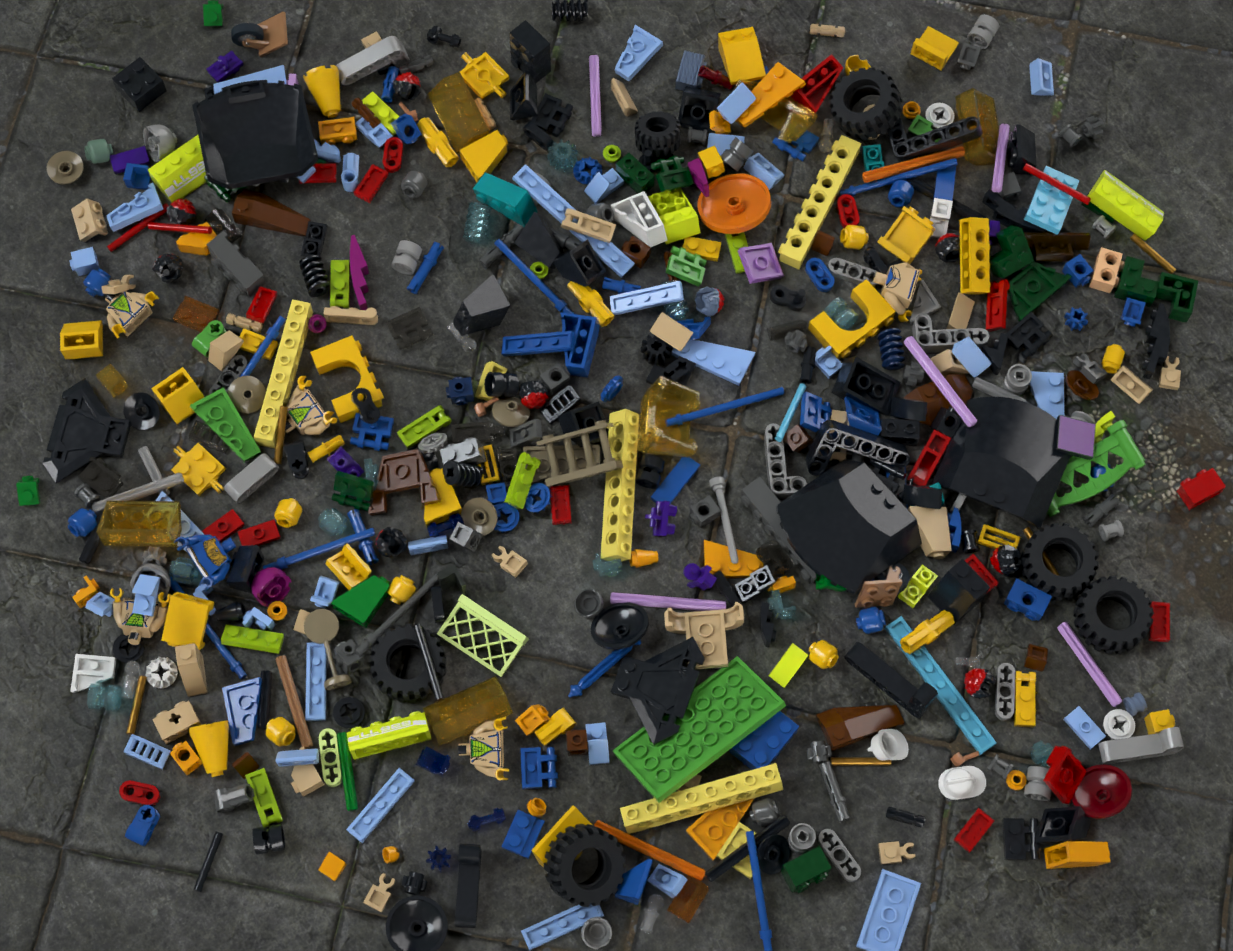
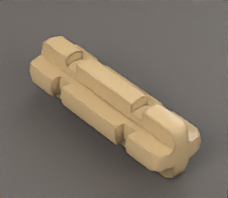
M811 24L810 34L817 35V33H820V35L824 36L837 35V37H844L845 27L838 26V28H835L832 25L821 24V26H818V24Z
M477 98L473 100V106L487 129L492 130L496 128V122L482 99Z
M231 313L226 317L227 324H235L236 327L247 330L253 329L254 332H261L263 327L260 322H253V320L242 316L236 317V315Z

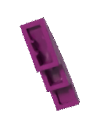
M352 235L350 242L352 282L360 310H367L368 307L363 294L369 292L364 275L369 274V270L355 235Z

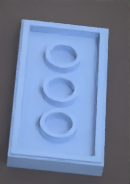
M882 869L856 947L865 951H899L921 883Z

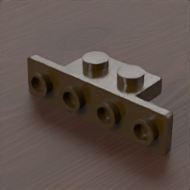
M1024 233L1030 250L1034 251L1035 260L1042 262L1070 261L1074 257L1073 250H1088L1091 238L1090 233H1058V235L1055 233Z

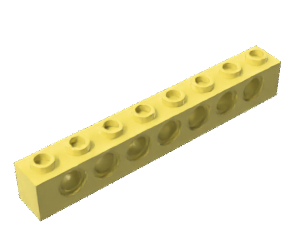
M841 135L839 141L835 140L831 149L833 150L832 154H828L825 159L824 165L826 166L824 170L820 169L816 178L818 179L817 183L812 184L809 194L811 195L809 199L805 198L801 206L803 209L801 214L798 213L794 219V228H790L786 235L788 240L785 244L782 243L779 248L780 262L798 270L800 269L817 232L827 217L860 152L862 143L844 135ZM819 199L823 202L818 203L815 200ZM809 214H812V215H814L815 217L811 218V217H809L808 215H809ZM800 229H805L808 232H801ZM792 244H798L800 247H793Z
M292 299L254 433L255 442L259 446L274 449L276 447L280 406H287L309 329L308 320L313 315L311 303Z
M628 409L610 413L609 423L614 425V427L609 428L608 432L612 458L621 460L623 464L622 469L607 472L605 480L600 559L612 563L631 559L639 414Z
M774 763L674 792L660 803L653 798L622 807L620 811L627 834H632L783 790V785L777 764Z

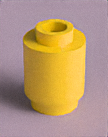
M1112 344L1106 348L1102 360V368L1107 373H1117V370L1121 367L1125 351L1120 345Z

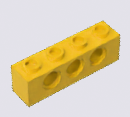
M968 217L960 219V293L975 295L990 293L989 218Z

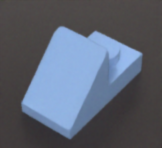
M613 168L603 175L598 172L584 192L597 204L622 186L624 180Z
M139 575L132 590V593H136L132 613L154 616L160 577Z
M605 722L585 724L589 764L609 763Z
M658 864L647 881L669 897L674 898L688 879Z

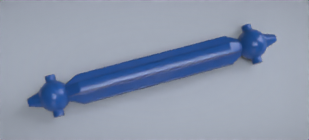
M641 639L634 645H640ZM633 645L624 649L614 650L579 681L578 685L570 686L571 689L568 697L581 696L583 689L588 688L631 651Z

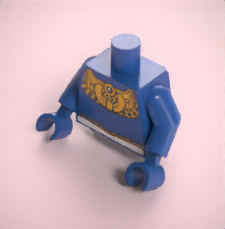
M212 535L178 537L174 541V543L180 542L182 546L177 548L178 551L183 550L187 546L186 551L203 576L199 586L203 583L207 584V587L204 589L205 592L209 591L211 586L225 579L232 562L228 552L237 547L231 537L222 543L216 536L213 537Z

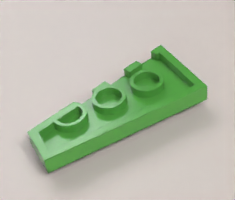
M224 387L190 405V408L244 463L261 454L259 447Z

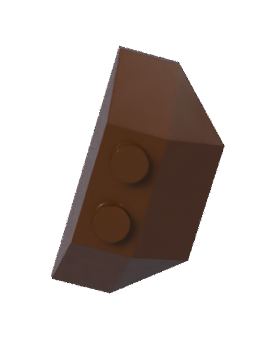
M965 374L945 376L944 378L966 405L971 398L973 389ZM933 381L914 389L903 397L909 400L927 402L926 421H920V423L931 426L941 407L946 409L952 407Z

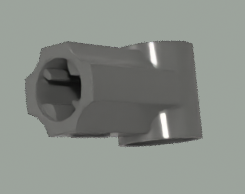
M247 783L233 788L218 789L213 792L216 812L218 813L232 811L235 806L253 801L255 796L254 789Z

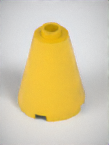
M324 65L313 68L306 72L307 76L303 75L304 81L323 115L328 116V118H334L341 111L338 67L330 65L331 68L326 69Z
M228 720L189 728L190 736L206 773H211L212 777L224 775L223 771L227 770Z

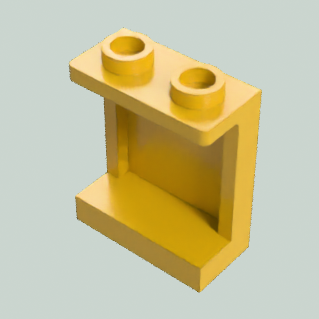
M904 206L902 213L891 228L877 242L903 262L911 264L934 233L935 228L932 226L934 223L926 217L922 219L918 216L919 212L911 206L906 208Z
M181 592L171 595L161 641H165L168 645L175 647L195 643L198 649L201 650L205 646L203 638L208 615L213 609L214 602Z

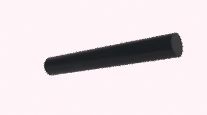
M216 831L194 886L193 890L202 891L223 836L220 832Z

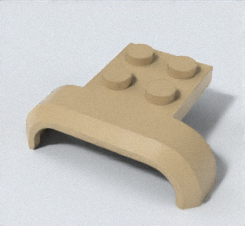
M735 602L733 607L722 610L679 613L673 611L672 608H668L664 612L665 628L667 631L686 634V640L694 637L705 658L703 665L697 664L695 670L728 667L725 630H732L744 624L743 606L740 603Z

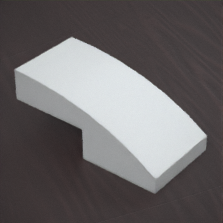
M934 198L930 220L934 223L932 226L935 228V231L931 237L940 238L947 234L953 201Z

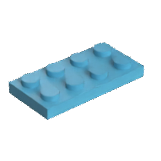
M1045 166L1044 173L1076 190L1079 183L1078 179ZM1040 179L1024 220L1058 235L1073 197Z

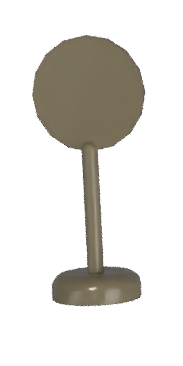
M317 609L306 617L304 632L312 642L324 644L333 674V677L324 682L325 690L342 688L352 682L351 677L346 674H337L329 642L338 633L339 621L330 610Z

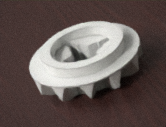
M934 103L926 110L925 117L933 123V127L940 128L953 123L954 112L947 104ZM943 113V117L936 120L937 115L939 116Z
M158 657L155 660H151V663L146 666L145 676L153 687L166 688L174 683L178 670L176 664L168 657ZM160 665L163 670H167L163 673L162 679L159 674H155L159 671Z
M1115 709L1104 717L1103 726L1105 733L1111 739L1129 738L1133 735L1135 721L1127 711ZM1115 721H1117L1118 723L1126 722L1121 727L1122 730H1120L1119 728L1113 729L1114 725L1116 724Z

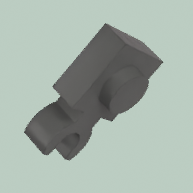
M1082 353L1080 358L1076 356L1073 361L1076 366L1082 368L1080 372L1093 384L1104 379L1108 374L1096 361L1091 362L1084 353Z

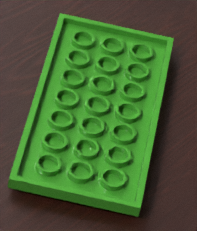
M737 656L728 663V667H722L694 688L684 718H677L675 722L676 725L680 726L677 734L653 745L645 727H643L612 751L656 801L660 803L786 707V704ZM666 715L664 721H668L669 716Z

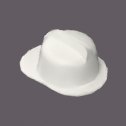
M895 729L879 730L878 734L871 739V747L868 748V752H873L875 757L881 761L905 759L909 750L906 738Z
M974 766L950 768L945 770L939 778L941 793L951 800L979 796L986 787L984 773Z

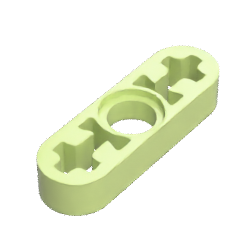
M326 728L319 734L323 779L329 787H337L342 782L337 735L334 730ZM326 734H330L333 737L330 739L331 747L335 746V748H328L326 740H323V738H326ZM334 753L336 755L335 761L327 763L325 761L326 754ZM337 766V768H333L335 776L338 777L335 778V782H331L330 779H327V777L331 776L329 768Z

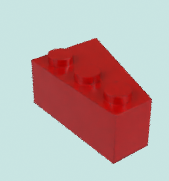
M832 54L801 79L805 81L806 85L796 89L790 96L811 120L844 68Z

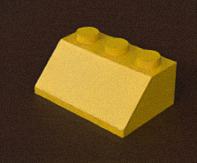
M574 805L531 850L542 867H544V863H547L548 860L545 858L546 851H550L551 847L549 845L551 841L555 842L558 839L556 837L558 833H565V828L569 826L575 828L576 824L592 825ZM583 851L576 856L575 860L581 856Z

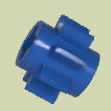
M1072 307L1070 313L1066 312L1064 316L1067 319L1065 325H1068L1071 331L1073 329L1081 331L1082 327L1088 323L1085 319L1088 314L1084 313L1081 307L1079 309Z

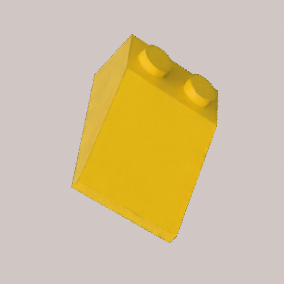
M753 27L718 33V49L731 85L760 80L765 77L766 73L758 39Z

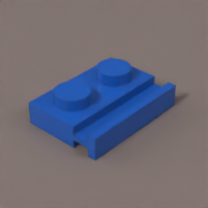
M517 810L502 848L529 859L532 853L531 850L537 842L545 821Z

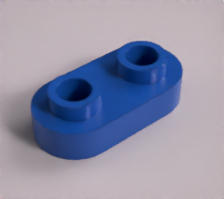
M809 259L805 267L807 275L819 291H830L834 286L833 275L821 259ZM815 267L817 271H813L811 268Z

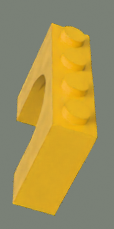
M867 279L852 289L851 299L860 307L867 319V323L862 328L854 331L841 329L825 311L809 321L808 330L824 348L830 345L832 347L831 352L838 360L848 357L852 349L861 347L868 337L876 336L880 328L884 325L887 327L894 321L893 318L896 311Z
M353 335L310 352L319 375L339 367L355 369L361 375L357 388L369 390L377 408L382 407L381 399H384L380 388L376 389L374 385L376 383L373 372L369 373L366 356H361L360 351H363L359 340H354ZM352 392L331 400L340 423L355 418L356 412L359 413L358 408L351 400ZM358 394L357 398L359 401L363 400L362 394Z

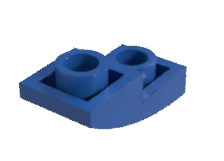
M954 507L952 513L948 512L947 516L952 552L956 553L961 540L962 526L959 510Z

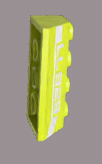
M198 135L148 169L152 181L171 203L179 198L183 199L207 182L204 179L206 171Z
M1106 170L1102 172L1087 195L1091 198L1090 202L1144 241L1155 234L1163 221L1164 212Z
M416 711L410 713L408 717L401 718V716L391 718L389 722L382 723L378 721L371 723L370 727L362 728L359 726L352 728L351 732H347L350 753L355 760L431 740L425 712Z

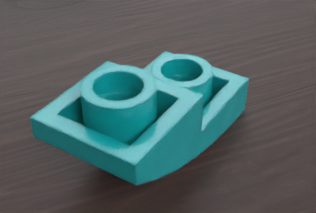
M880 144L861 147L865 172L884 167Z

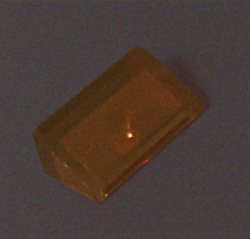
M688 875L686 878L688 879L677 896H675L667 910L687 923L691 921L709 890L703 882Z

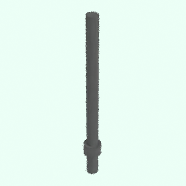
M437 573L373 634L370 633L364 639L365 641L355 650L358 656H361L369 647L377 644L376 640L378 637L382 636L431 587L439 582Z

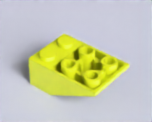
M681 188L647 196L664 224L668 240L665 241L666 244L701 233L698 215Z

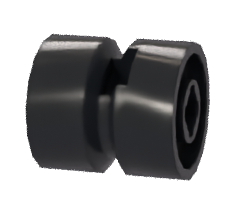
M488 372L484 383L487 396L515 397L519 390L517 374Z
M642 455L639 463L640 469L637 470L635 478L636 484L649 489H657L665 461L655 455Z
M282 824L271 825L269 829L265 827L252 829L256 855L268 853L269 850L273 852L285 850V836Z

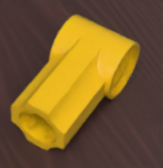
M561 708L550 718L551 720L534 732L544 746L548 745L559 735L570 731L576 725V722L565 708Z

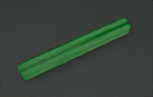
M347 732L337 734L346 807L348 811H355L358 809L351 754L348 746Z

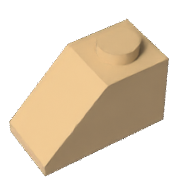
M947 349L930 358L944 377L950 374H969L966 368L954 356L952 350Z
M313 764L294 766L291 775L294 781L291 785L296 793L300 792L304 797L324 785Z

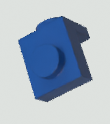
M1126 298L1120 318L1125 320L1124 324L1134 327L1136 323L1141 324L1140 320L1146 302Z

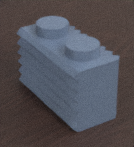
M684 51L675 89L684 91L686 86L693 88L702 87L703 77L698 76V71L702 65L707 67V62H704V54Z

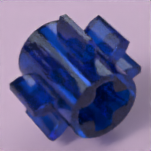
M435 846V851H428L430 858L426 860V863H432L430 868L432 871L435 867L439 868L440 872H442L444 866L450 867L447 860L452 857L451 855H445L447 852L446 848L439 850L438 846ZM437 855H440L441 858H443L441 859V863H437V861L435 860L437 859Z

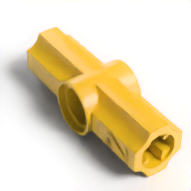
M429 117L420 119L416 125L422 133L429 150L438 156L445 167L454 166L459 157L449 145L446 135L436 128Z
M573 281L567 284L569 290L578 299L582 309L593 317H597L601 327L611 323L614 319V314L603 303L602 297L595 289L592 290L589 286L585 287Z
M943 610L930 620L926 619L920 623L914 631L899 641L903 651L912 654L923 645L932 643L942 632L954 625L953 615Z

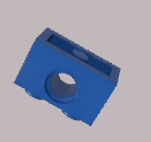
M1016 578L1004 604L1011 611H1019L1032 621H1040L1052 596ZM1022 599H1029L1031 601V605H1026Z

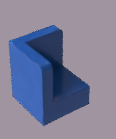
M127 163L123 178L126 187L142 190L149 189L148 185L151 181L148 172L149 166Z

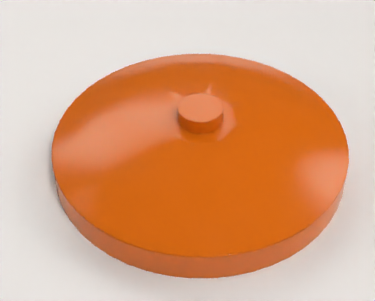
M729 174L709 183V197L704 196L701 192L697 206L700 219L708 228L723 234H737L753 229L767 217L771 208V196L768 187L759 178L748 174Z

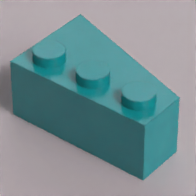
M485 172L473 187L476 199L479 202L487 204L523 227L526 226L534 212L538 213L528 190Z

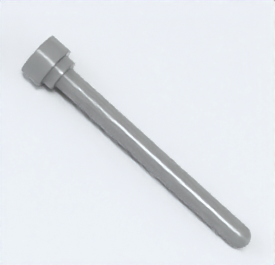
M721 476L714 477L709 480L710 487L716 493L719 509L721 510L720 514L731 562L736 564L739 559L723 492L726 486L725 479Z

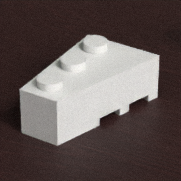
M645 191L611 204L615 221L649 247L668 241L664 224Z

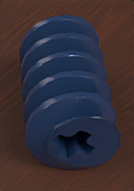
M898 328L886 329L878 334L882 367L885 370H898L905 366V364L900 363L905 361V357L900 356L904 354V350L899 349L903 347V343L898 342L902 340V336L898 335L901 333V330Z

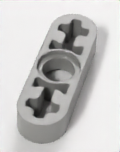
M833 258L828 264V270L834 277L858 285L866 279L869 281L870 276L874 277L876 273L874 269L840 258ZM835 264L839 265L837 270H834ZM855 269L859 272V275L852 277L849 275V271ZM870 282L874 288L878 286L877 283Z
M1002 663L996 670L995 715L999 720L1007 721L1014 714L1015 668L1010 663ZM1004 668L1007 669V672H1010L1006 682H1003L1004 673H1001ZM1000 688H1009L1010 696H1002ZM1010 701L1006 703V710L1009 712L1005 716L1000 710L1003 708L1004 702Z
M831 829L822 830L818 836V843L846 881L855 882L861 875V868L837 834ZM824 834H826L827 836L831 835V843L833 845L837 843L838 846H835L831 851H829L828 849L831 848V845L828 841L825 843L823 842ZM836 850L843 851L845 859L837 861L834 858V852ZM848 859L850 860V863L847 864L851 870L856 869L855 877L846 874L848 872L846 866L843 868L840 866L845 864Z

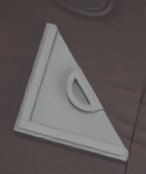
M921 280L910 324L914 323L915 317L918 314L926 313L930 315L941 308L924 280Z

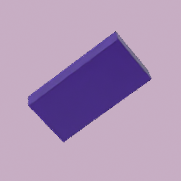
M145 146L110 156L115 174L125 172L127 163L150 165Z

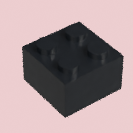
M141 57L112 78L116 90L138 112L142 111L167 91L163 80Z

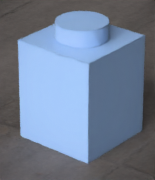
M93 247L71 252L70 266L72 271L75 270L78 276L89 274L91 270H98L100 268Z

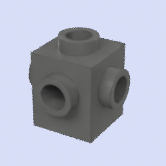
M352 639L339 643L334 650L333 660L337 667L341 666L346 675L364 666V655L358 656L355 653L359 644H355Z

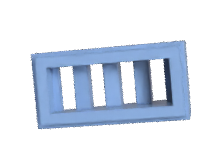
M134 734L131 735L124 749L126 755L162 770L171 752ZM138 742L139 744H138V746H137L135 752H133V750H134V748H135V746H136V743ZM144 745H146L147 747L143 755H140ZM153 748V749H155V750H154V752H153L151 758L149 759V758H148L149 753H150L151 749ZM159 751L163 752L159 761L155 762Z

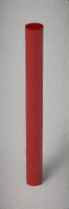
M1028 163L1025 164L1023 170L1087 205L1091 200L1088 196Z
M166 203L162 205L163 210L143 219L107 246L108 250L113 252L147 227L149 222L155 221L166 213L169 206Z
M148 223V229L201 234L212 233V227Z

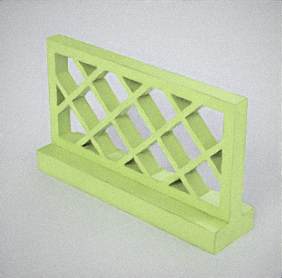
M462 594L458 599L459 602L437 635L502 677L529 638ZM460 608L467 612V620L457 621L456 614ZM482 621L484 630L473 632L471 622ZM469 622L470 633L460 635L458 624ZM455 625L457 636L448 637L443 634L448 626ZM497 631L500 641L489 643L487 632ZM485 633L486 644L476 646L474 635ZM471 636L473 646L462 647L460 638ZM512 641L517 645L513 652L505 654L503 643ZM501 644L503 654L492 656L490 646ZM487 647L489 657L480 659L476 649ZM503 657L505 665L501 671H498L494 668L492 659Z

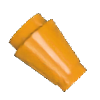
M634 549V551H631L630 566L639 568L658 563V552Z

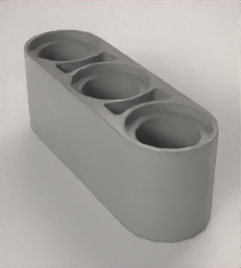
M263 453L225 485L224 490L237 504L241 503L278 471L279 466L266 453Z

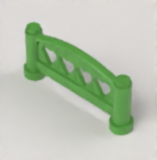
M1120 420L1108 427L1107 431L1110 436L1094 444V457L1092 460L1075 456L1069 459L1061 482L1071 486L1072 491L1065 493L1063 497H1058L1055 493L1047 512L1050 518L1060 513L1059 508L1061 506L1091 498L1113 485L1130 468L1138 470L1146 465L1144 457L1126 429L1128 426L1124 420ZM1108 451L1121 457L1123 463L1121 465L1116 464L1114 469H1110L1107 465ZM1091 461L1105 467V474H1099L1097 478H1092L1090 475ZM1074 470L1087 476L1089 482L1086 484L1082 483V486L1079 488L1074 487Z

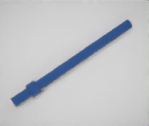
M500 239L494 243L555 304V308L559 312L574 314L567 307L568 304L563 299L560 300Z
M279 316L273 327L268 329L266 332L267 336L241 376H250L273 339H276L279 335L278 331L286 321L285 318Z
M374 528L287 558L285 556L278 558L277 561L264 565L263 569L268 567L280 568L281 570L288 568L290 564L376 535Z
M747 831L746 838L761 927L759 931L760 939L763 940L764 951H773L771 944L772 931L768 925L754 831Z

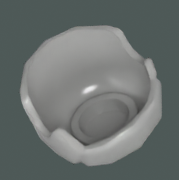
M601 917L588 919L581 929V938L588 947L593 949L606 946L612 937L611 925L606 919Z

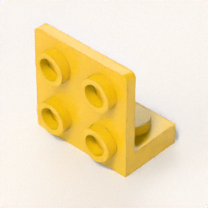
M928 26L921 38H916L913 42L910 54L942 71L959 42Z

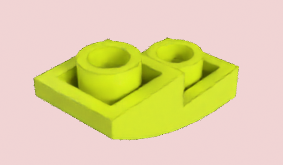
M1112 411L1105 414L1096 423L1094 444L1102 441L1101 437L1104 431L1113 425L1112 422L1116 416Z
M922 564L912 576L905 590L899 593L898 598L914 608L938 575Z
M792 643L770 672L769 677L785 688L808 657V654Z

